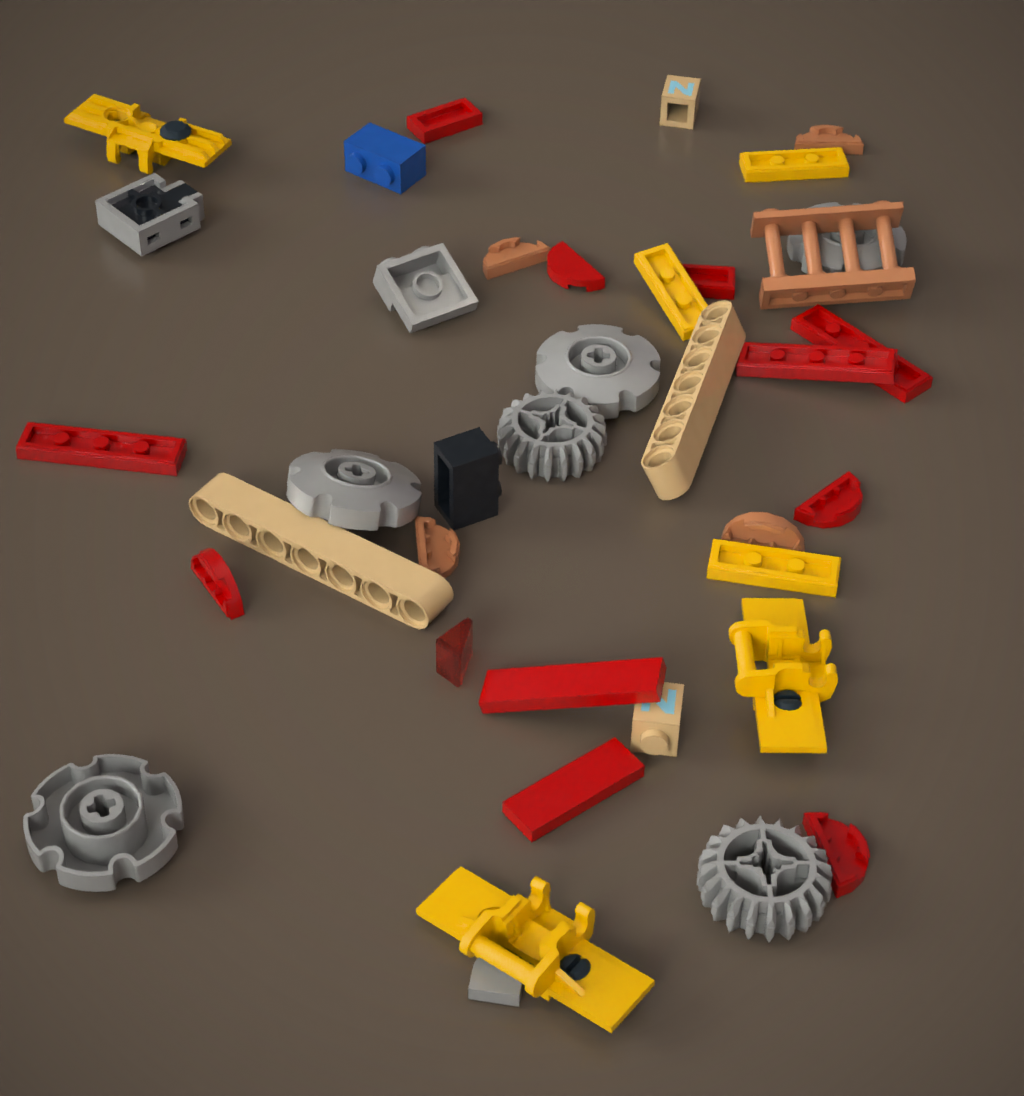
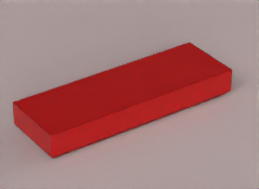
M614 737L502 802V813L532 843L644 777L645 765Z

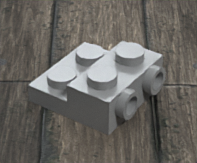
M444 243L431 247L422 246L413 253L399 258H387L376 267L373 284L390 312L394 310L398 312L409 333L474 311L479 303Z

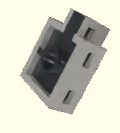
M156 173L95 200L98 224L140 256L152 253L156 249L179 240L201 228L200 221L205 219L203 195L182 180L166 186V180Z

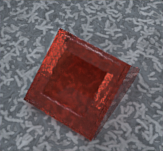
M467 617L436 639V672L456 687L462 685L473 652V621Z

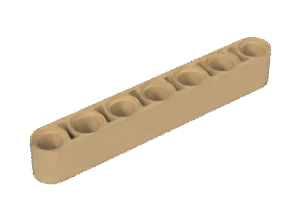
M720 300L714 302L700 313L641 459V465L658 498L661 500L678 498L690 488L745 342L746 333L730 301Z
M218 473L189 499L188 505L191 513L204 526L413 628H426L453 600L452 587L438 573L341 527L330 525L328 521L320 517H309L292 504L232 475Z

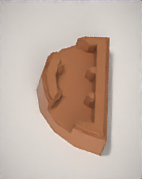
M818 125L810 127L808 133L803 135L800 133L796 136L794 150L841 147L845 155H863L864 144L858 135L855 134L852 137L843 133V127Z
M520 237L502 239L489 247L488 254L483 258V273L486 279L489 280L545 262L551 248L538 240L537 245L520 242Z
M748 512L736 516L726 524L721 536V540L805 552L804 538L797 527L785 518L768 512Z
M416 516L415 535L418 564L438 573L444 578L450 576L458 566L460 557V542L456 532L451 528L447 530L445 527L437 525L436 519Z

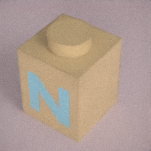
M667 75L661 96L660 126L685 129L694 128L699 108L701 79Z
M664 682L660 702L634 705L630 752L677 757L684 684Z

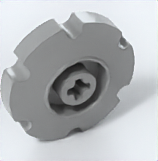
M828 202L814 205L809 208L833 207L844 205L838 204V202ZM899 225L898 228H892L897 263L898 266H902L907 238L904 229ZM877 229L855 231L860 269H883ZM840 232L817 233L823 271L826 273L845 272ZM802 234L788 235L787 253L792 261L802 263L801 271L808 274Z
M602 324L580 325L575 332L559 331L539 347L535 366V385L538 392L542 390L546 394H553L556 389L562 395L573 392L575 399L585 397L587 398L588 405L598 406V412L604 416V419L617 418L620 411L630 410L637 412L655 398L659 390L661 359L655 347L640 335L623 334V328Z
M332 449L329 453H306L293 460L289 466L286 496L295 508L309 517H320L327 520L328 524L337 527L374 531L378 530L381 526L397 528L415 519L419 512L422 492L420 491L421 482L418 477L397 462L382 460L378 455L371 453Z
M121 754L93 756L92 763L87 766L78 767L74 763H69L54 771L34 790L31 795L34 811L26 813L23 817V829L28 852L36 867L41 872L56 870L60 885L87 892L115 890L117 882L124 878H133L136 882L149 878L164 867L178 849L176 831L184 828L182 800L172 778L165 772L150 774L148 761Z

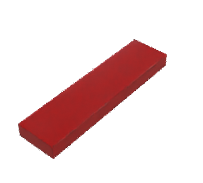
M819 304L792 318L790 329L814 345L887 348ZM898 355L894 384H874L905 404L930 389L933 377Z
M744 342L736 363V376L894 384L898 363V349Z
M27 422L15 449L17 459L177 476L187 452V441L184 438Z
M663 657L487 670L478 703L483 714L655 703L661 701L667 668Z

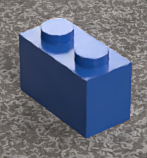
M370 122L344 140L345 171L402 194L426 175V145Z

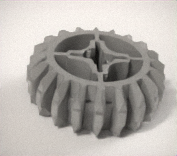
M557 389L553 394H546L540 390L536 396L525 393L523 400H512L511 407L503 409V415L499 419V425L497 426L498 446L502 456L505 458L506 465L515 466L517 474L528 472L531 480L537 476L545 477L547 482L550 478L559 477L564 482L568 475L580 478L582 471H592L594 464L601 462V457L607 445L606 423L604 422V416L598 412V406L588 405L587 398L585 397L575 399L573 392L567 395L559 394Z
M760 815L755 824L750 825L740 818L735 828L723 825L719 836H710L706 849L702 851L699 857V870L696 882L698 891L701 892L703 907L711 908L713 921L727 919L726 926L729 933L742 928L745 930L748 940L755 933L764 934L768 943L772 940L775 933H780L789 941L795 929L806 933L812 921H819L824 913L827 902L830 901L832 887L830 886L833 874L831 865L827 864L826 850L817 848L815 836L801 837L802 833L799 825L791 829L784 828L781 818L775 824H765Z

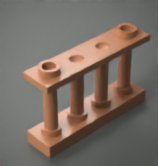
M881 200L873 204L791 210L769 208L761 212H753L750 230L751 238L765 237L770 277L762 278L759 293L760 309L910 299L916 282L914 267L902 268L898 266L892 228L899 227L904 210L903 202ZM877 229L883 269H860L855 231ZM840 232L845 272L826 273L823 271L817 233ZM802 234L808 274L789 276L785 274L780 236Z

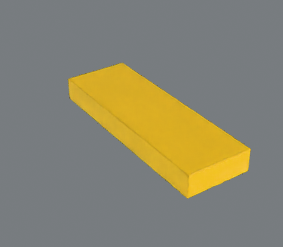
M841 147L742 152L739 157V165L745 183L844 178L849 176L850 169Z
M669 243L635 253V266L682 341L690 339L700 313L708 306Z
M713 539L706 579L836 598L841 557Z

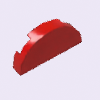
M564 241L554 245L547 254V274L559 286L565 289H569V285L586 287V292L605 288V277Z
M850 471L846 472L795 508L793 520L807 526L824 529L840 527L853 521L861 511L863 499L859 479Z
M206 548L201 550L199 554L194 555L191 559V569L227 618L229 617L233 620L245 615L237 584L222 556L212 548Z
M804 812L802 824L807 835L815 836L817 848L826 850L827 864L831 865L833 874L831 887L835 897L838 898L853 892L864 881L869 864L870 852L866 838L852 823L848 827L840 821L829 819V813Z

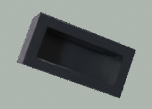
M480 427L434 442V506L454 531L498 515V500L502 495V487L499 481V465L502 464V454L498 444L495 441H490Z

